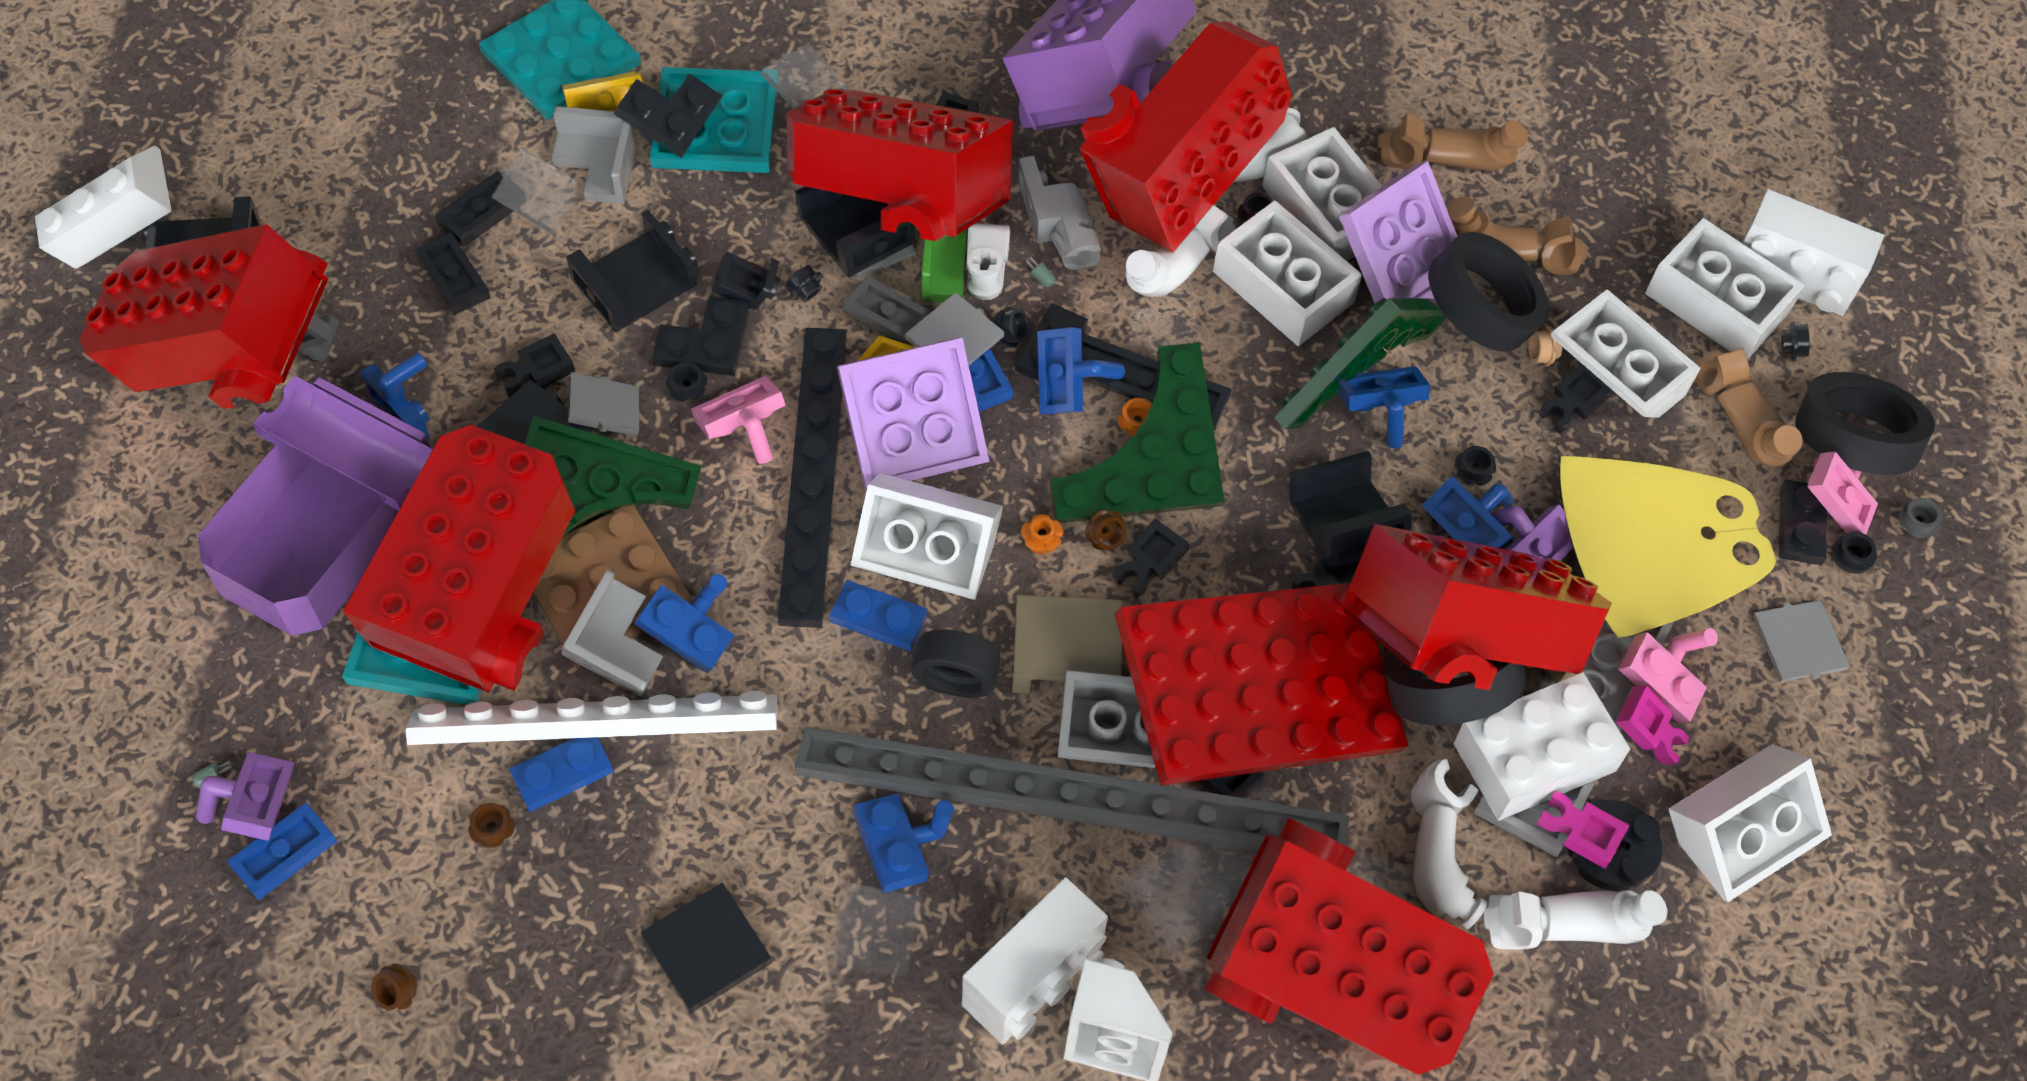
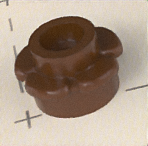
M1106 509L1095 512L1085 528L1086 539L1092 542V546L1098 550H1113L1119 547L1127 533L1122 516L1117 511L1112 510L1108 512ZM1107 526L1106 530L1102 532V528Z
M486 803L476 808L472 813L468 828L469 836L475 843H482L486 848H496L503 844L505 838L512 836L515 830V821L510 818V811L506 807L495 803ZM490 823L496 824L493 830L487 828Z
M393 963L390 966H384L380 973L372 980L371 990L377 1004L385 1010L407 1009L412 1005V998L416 996L417 980L414 974L401 964Z

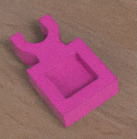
M1647 685L1632 688L1616 723L1642 750L1653 749V753L1660 763L1673 765L1678 763L1680 757L1673 751L1672 744L1684 745L1689 740L1688 735L1683 730L1674 728L1669 724L1673 713Z
M1555 790L1548 805L1557 808L1561 816H1552L1544 810L1536 825L1547 831L1562 832L1568 835L1563 846L1605 869L1610 863L1629 825L1588 802L1580 811L1575 808L1566 795Z

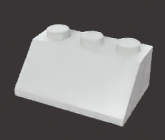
M152 146L128 158L36 215L35 221L39 248L71 267L79 268L170 213L171 205L160 149Z
M1608 289L1552 331L1551 337L1643 417L1659 418L1684 398L1701 369Z
M879 473L867 486L850 566L975 600L995 543L1003 506Z
M1774 744L1766 747L1669 808L1679 845L1723 900L1727 902L1832 835L1811 758Z
M1098 958L1096 962L1085 959L1071 1013L1064 1059L1145 1081H1158L1171 1041L1172 1031L1134 971L1126 970L1122 963L1108 958Z

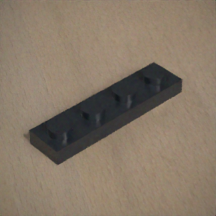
M1081 333L1082 361L1102 360L1121 363L1125 367V374L1121 379L1085 377L1082 378L1083 381L1131 399L1144 398L1153 403L1157 386L1158 361ZM1206 379L1213 429L1216 431L1231 396V388Z

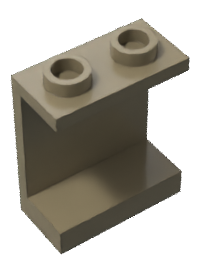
M1017 595L1012 693L1030 694L1031 679L1065 681L1067 670L1130 677L1126 656H1122V641L1114 615L1120 607H1123V600Z

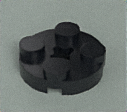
M1594 800L1591 803L1592 805L1629 825L1621 840V843L1626 846V850H1620L1617 855H1613L1605 869L1567 848L1570 858L1573 856L1575 864L1580 868L1579 873L1584 879L1601 889L1621 892L1643 884L1651 878L1662 859L1663 846L1659 836L1660 826L1658 821L1654 817L1646 815L1639 808L1622 801Z

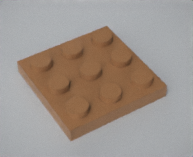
M634 505L621 507L562 537L532 593L562 645L565 644L607 569L615 573V580L646 596L625 633V636L631 639L646 633L634 623L661 585L689 604L693 602L689 592ZM573 661L576 668L581 666L580 664Z

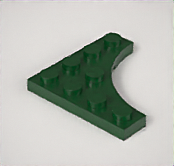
M1383 298L1379 300L1367 312L1366 315L1369 319L1359 330L1357 328L1352 329L1338 342L1340 349L1330 360L1328 358L1323 359L1310 371L1309 376L1312 379L1302 389L1300 387L1294 389L1283 399L1281 405L1284 408L1274 418L1285 430L1302 427L1318 410L1339 393L1341 386L1338 382L1340 380L1349 381L1357 374L1364 373L1384 359L1387 355L1384 349L1392 351L1399 345L1404 347L1430 337L1447 319L1435 298Z
M1200 342L1158 347L1157 386L1151 409L1143 424L1124 447L1102 463L1080 473L1051 479L1050 490L1055 520L1059 523L1091 520L1092 515L1102 509H1106L1108 512L1112 510L1117 511L1124 517L1223 506L1225 501Z
M537 416L532 418L525 445L553 456L575 508V513L563 536L589 518L620 507L656 504L688 510L701 469V465Z

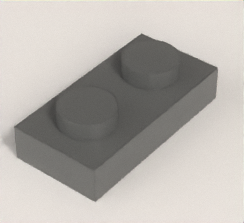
M869 276L862 280L843 303L844 313L892 340L911 346L913 345L905 339V333L931 313L926 308Z

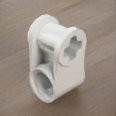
M975 223L968 228L967 286L970 294L977 299L991 300L1002 292L1005 263L1008 261L1009 225Z

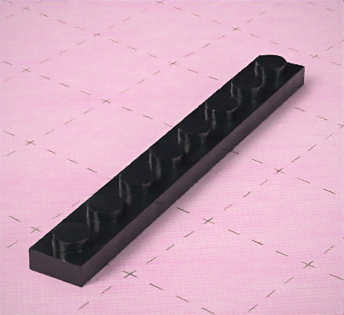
M805 329L778 612L779 626L823 628L842 403V388L840 386L837 366L845 364L847 329Z

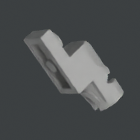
M1034 156L1019 158L1018 185L1036 242L1052 241L1062 258L1064 266L1071 270L1092 267L1098 264L1101 259L1098 251H1101L1096 232L1092 229L1093 220L1089 215L1085 199L1074 183L1048 185L1046 172L1044 170L1039 171Z

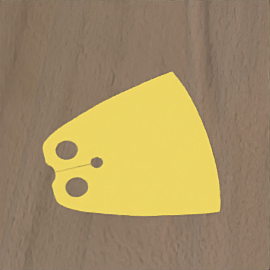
M1561 456V493L1574 550L1585 579L1598 586L1597 593L1612 603L1605 620L1618 639L1635 635L1706 610L1756 584L1774 568L1776 559L1771 543L1760 534L1757 528L1756 521L1759 517V510L1752 493L1746 488L1718 477L1662 465L1591 457ZM1725 495L1737 498L1743 506L1742 515L1735 519L1724 517L1717 509V500ZM1703 527H1710L1716 532V536L1711 540L1706 539L1701 535V529ZM1741 541L1753 544L1759 551V560L1752 565H1744L1738 562L1733 555V546Z

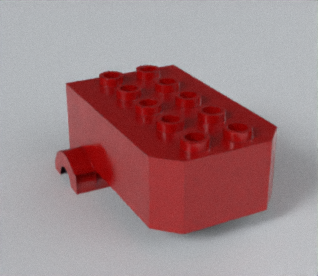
M1227 21L1209 23L1141 103H1139L1135 91L1119 83L1109 94L1114 101L1112 110L1103 117L1095 118L1090 116L1080 128L1086 141L1079 149L1110 219L1174 253L1283 124L1292 94L1278 46ZM1091 157H1093V159H1094V161H1095V164H1096V166H1097V168H1098V171H1099V173H1100V175H1101V177H1102V180H1103V182H1104V184H1105V187H1106V189H1107V191H1108V194H1109V196H1110V198H1111V201H1112V203H1113V205H1114V208H1115V210H1116L1115 212H1114V210H1113V207H1112V205H1111V203H1110V200H1109V198H1108V196H1107V193H1106V191H1105V189H1104V186H1103V184H1102V182H1101V180H1100V177H1099V175H1098V173H1097V170H1096V168H1095V166H1094V163H1093Z
M828 89L823 91V95L815 99L805 100L801 106L787 112L788 176L794 184L891 204L881 210V230L896 233V228L900 223L910 222L918 228L922 239L937 241L945 235L955 237L1010 201L1013 120L858 90ZM990 207L989 209H987L986 211H984V212L981 213L980 215L976 216L977 214H979L980 212H982V211L985 210L986 208ZM973 218L972 220H970L969 222H967L966 224L957 229V227H959L969 219Z
M267 224L135 251L104 279L102 283L103 290L96 305L86 316V325L79 340L87 356L134 392L216 379L208 397L223 409L235 407L231 403V399L234 397L246 398L256 404L269 402L276 384L284 383L327 284L328 278L324 275L328 263L312 253L294 249ZM322 280L321 285H320V287H319V289H318V292H317V294H316V296H315V299H314V301H313V303H312V306H311V308H310V310H309V313H308V315H307V317H306V320H305V322H304V324H303V327H302V329H301V331H300V334H299V336H298V338H297V341H296V343H295V345H294V348H293V350H292V352H291V355H290V357H289V359H288V362H287V364H286V366H285V369H284V371H283V373H282V376H281V372H282V370H283V368H284V365H285V363H286V361H287V358H288V356H289V354H290V351H291V349H292V347H293V344H294V342H295V340H296V337H297V335H298V333H299V330H300V328H301V326H302V323H303V321H304V319H305V316H306V314H307V312H308V309H309V307H310V305H311V302H312V300H313V298H314V295H315V293H316V291H317V288H318V286H319V284H320V281Z
M468 425L440 436L343 610V613L369 646L490 693L494 683L515 691L523 676L522 668L526 656L532 648L538 647L545 633L541 624L523 618L521 614L575 513L569 492L553 456L474 425Z
M1374 524L1350 586L1344 591L1338 601L1342 604L1341 610L1411 669L1422 671L1434 682L1447 684L1450 683L1456 674L1466 671L1475 678V688L1485 690L1490 689L1498 670L1485 659L1574 674L1582 673L1612 605L1609 600L1597 593L1598 586L1584 578L1571 575L1572 568L1561 561L1551 558L1543 560L1528 553Z
M1287 818L1279 837L1266 834L1204 961L1213 971L1204 989L1225 1002L1270 1024L1273 1023L1280 1006H1283L1417 1075L1451 1064L1494 975L1483 940L1347 872L1356 852L1355 850L1302 823Z

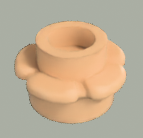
M1548 326L1543 327L1541 331H1536L1528 340V350L1532 363H1544L1545 367L1553 364L1555 359L1560 358L1562 353V346L1551 337L1553 330Z

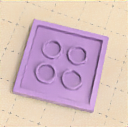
M1426 161L1414 164L1339 215L1374 304L1383 298H1433L1428 280L1430 264L1457 237L1429 162Z
M958 337L837 366L866 491L868 484L879 473L912 481L990 462L963 338Z

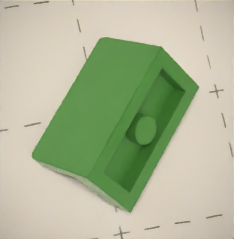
M967 230L955 237L945 235L937 241L925 239L922 266V301L943 303L955 292L963 298Z

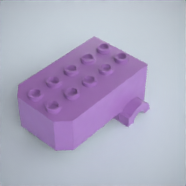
M1057 0L1002 58L1020 98L1019 119L1022 129L1032 127L1034 131L1085 123L1088 119L1084 118H1090V116L1097 118L1096 116L1103 117L1102 115H1107L1113 108L1114 101L1109 94L1119 83L1135 91L1138 101L1141 103L1173 66L1171 60L1155 61L1197 12L1193 0Z
M294 376L284 387V398L279 407L271 413L263 411L253 423L258 435L276 444V446L198 535L201 563L221 597L291 636L324 629L354 592L433 450L430 447L426 434L320 377L311 385Z

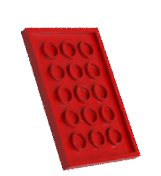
M1351 583L1123 606L1117 610L1114 615L1160 786L1402 752L1409 747L1400 716L1392 708L1383 662L1376 639L1341 610L1342 604L1338 602Z

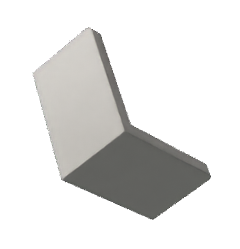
M555 107L553 115L557 136L552 153L553 166L589 169L584 188L585 201L625 204L638 144L636 129L616 116L614 111Z
M607 569L563 645L561 655L641 697L663 656L625 636L646 596L615 580V573Z

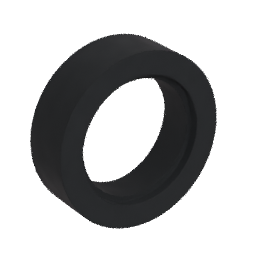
M1479 232L1462 233L1430 264L1428 280L1431 292L1438 306L1456 328L1471 340L1486 348L1501 352L1513 351L1519 348L1548 319L1549 302L1539 278L1521 256L1496 238ZM1466 269L1475 272L1487 280L1501 294L1511 314L1499 309L1488 301L1475 287Z
M1832 372L1820 375L1811 381L1796 415L1795 426L1800 431L1802 439L1819 454L1836 451L1850 469L1878 475H1896L1908 472L1919 464L1935 429V422L1931 412L1920 400L1892 383L1864 374ZM1835 412H1846L1866 417L1883 425L1894 434L1864 429L1848 422Z
M1391 651L1384 660L1383 669L1392 708L1399 716L1420 724L1453 725L1488 717L1515 702L1526 687L1524 665L1485 659L1498 669L1489 690L1475 688L1476 680L1470 674L1453 678L1449 684L1426 680L1425 678L1428 677L1422 671L1411 669Z

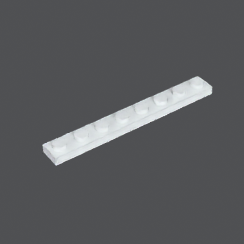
M748 691L740 696L721 697L717 693H702L694 698H675L672 695L661 694L655 695L648 700H629L627 697L614 696L599 702H584L578 698H567L557 703L538 704L533 700H521L511 705L492 706L488 702H474L465 707L446 708L443 704H427L419 709H414L406 726L407 745L776 730L778 714L777 694L766 695L761 691Z

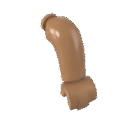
M1407 113L1402 117L1401 128L1389 127L1385 129L1383 134H1379L1378 148L1381 152L1383 163L1393 168L1408 169L1414 164L1420 163L1423 158L1424 162L1496 171L1509 166L1516 160L1517 150L1527 143L1528 134L1524 126L1515 120H1509L1502 127L1493 126L1487 129L1429 128L1427 134H1425L1423 121Z
M1469 197L1454 199L1446 207L1457 236L1465 232H1479L1489 235L1509 246L1526 262L1537 261L1538 254H1542V264L1552 274L1561 276L1578 272L1581 263L1587 259V247L1583 245L1582 239L1573 236L1570 216L1549 222L1542 229V234H1538L1537 228L1510 227L1493 223L1485 213L1476 210L1474 201Z
M1744 348L1729 353H1722L1719 350L1711 351L1694 361L1701 368L1695 378L1701 391L1706 395L1724 391L1717 396V399L1729 417L1749 456L1754 461L1767 467L1781 466L1789 462L1795 453L1801 449L1803 443L1802 435L1796 427L1785 424L1756 385L1750 383L1752 379Z

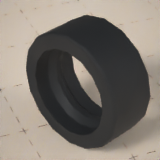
M951 629L931 630L924 632L918 639L911 665L912 676L920 684L939 693L963 698L987 696L994 690L1001 661L1000 652L993 644L967 632Z

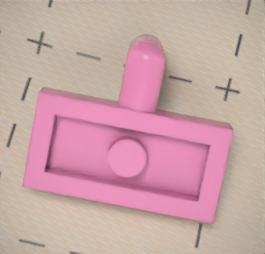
M764 376L691 408L695 423L709 439L726 436L737 427L743 425L746 428L757 463L763 464L771 461L773 455L760 419L770 416L773 411L786 405L782 392L767 376Z
M1836 451L1820 453L1819 458H1816L1814 461V471L1811 474L1807 487L1846 534L1851 532L1867 534L1878 503L1859 481L1861 471L1850 469Z
M1707 628L1675 636L1667 650L1648 632L1635 635L1618 670L1636 686L1647 685L1673 713L1671 718L1679 724L1691 722L1707 687L1682 665L1681 661L1688 651L1714 646L1718 641L1717 633L1714 629Z

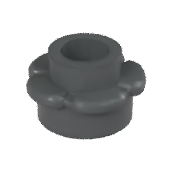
M1917 498L1903 505V510L1898 513L1899 524L1901 527L1906 528L1908 534L1913 537L1925 538L1927 535L1933 536L1940 530L1941 510L1936 503L1929 499ZM1916 517L1920 518L1923 522H1919Z

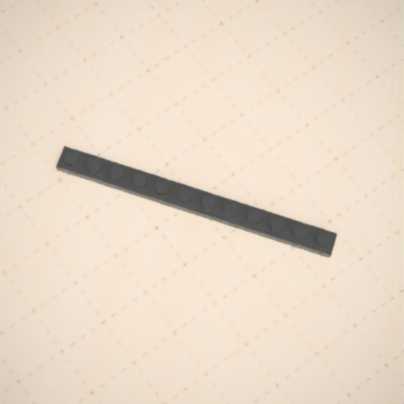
M805 727L795 763V772L798 776L1257 852L1266 834L1279 837L1287 818L1302 823L1346 846L1350 815L1166 785L1160 786V784Z

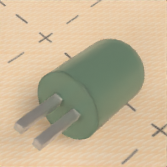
M1030 257L1029 259L1036 265L1034 268L1026 260L1027 264L1033 269L1030 274L1042 286L1050 287L1055 283V276L1043 263L1038 265Z
M228 761L222 765L214 762L193 774V783L196 787L200 788L202 780L207 776L224 778L223 772L232 768L229 765L231 762Z

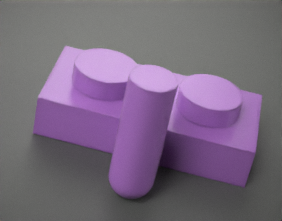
M1559 504L1548 507L1533 523L1519 506H1511L1490 512L1502 526L1512 524L1520 535L1506 548L1507 550L1528 553L1543 560L1551 558L1561 561L1574 548L1566 520V513Z
M248 752L237 781L216 776L205 777L200 787L196 810L197 821L205 824L214 821L218 798H227L230 801L223 817L221 830L269 841L292 776L295 762Z

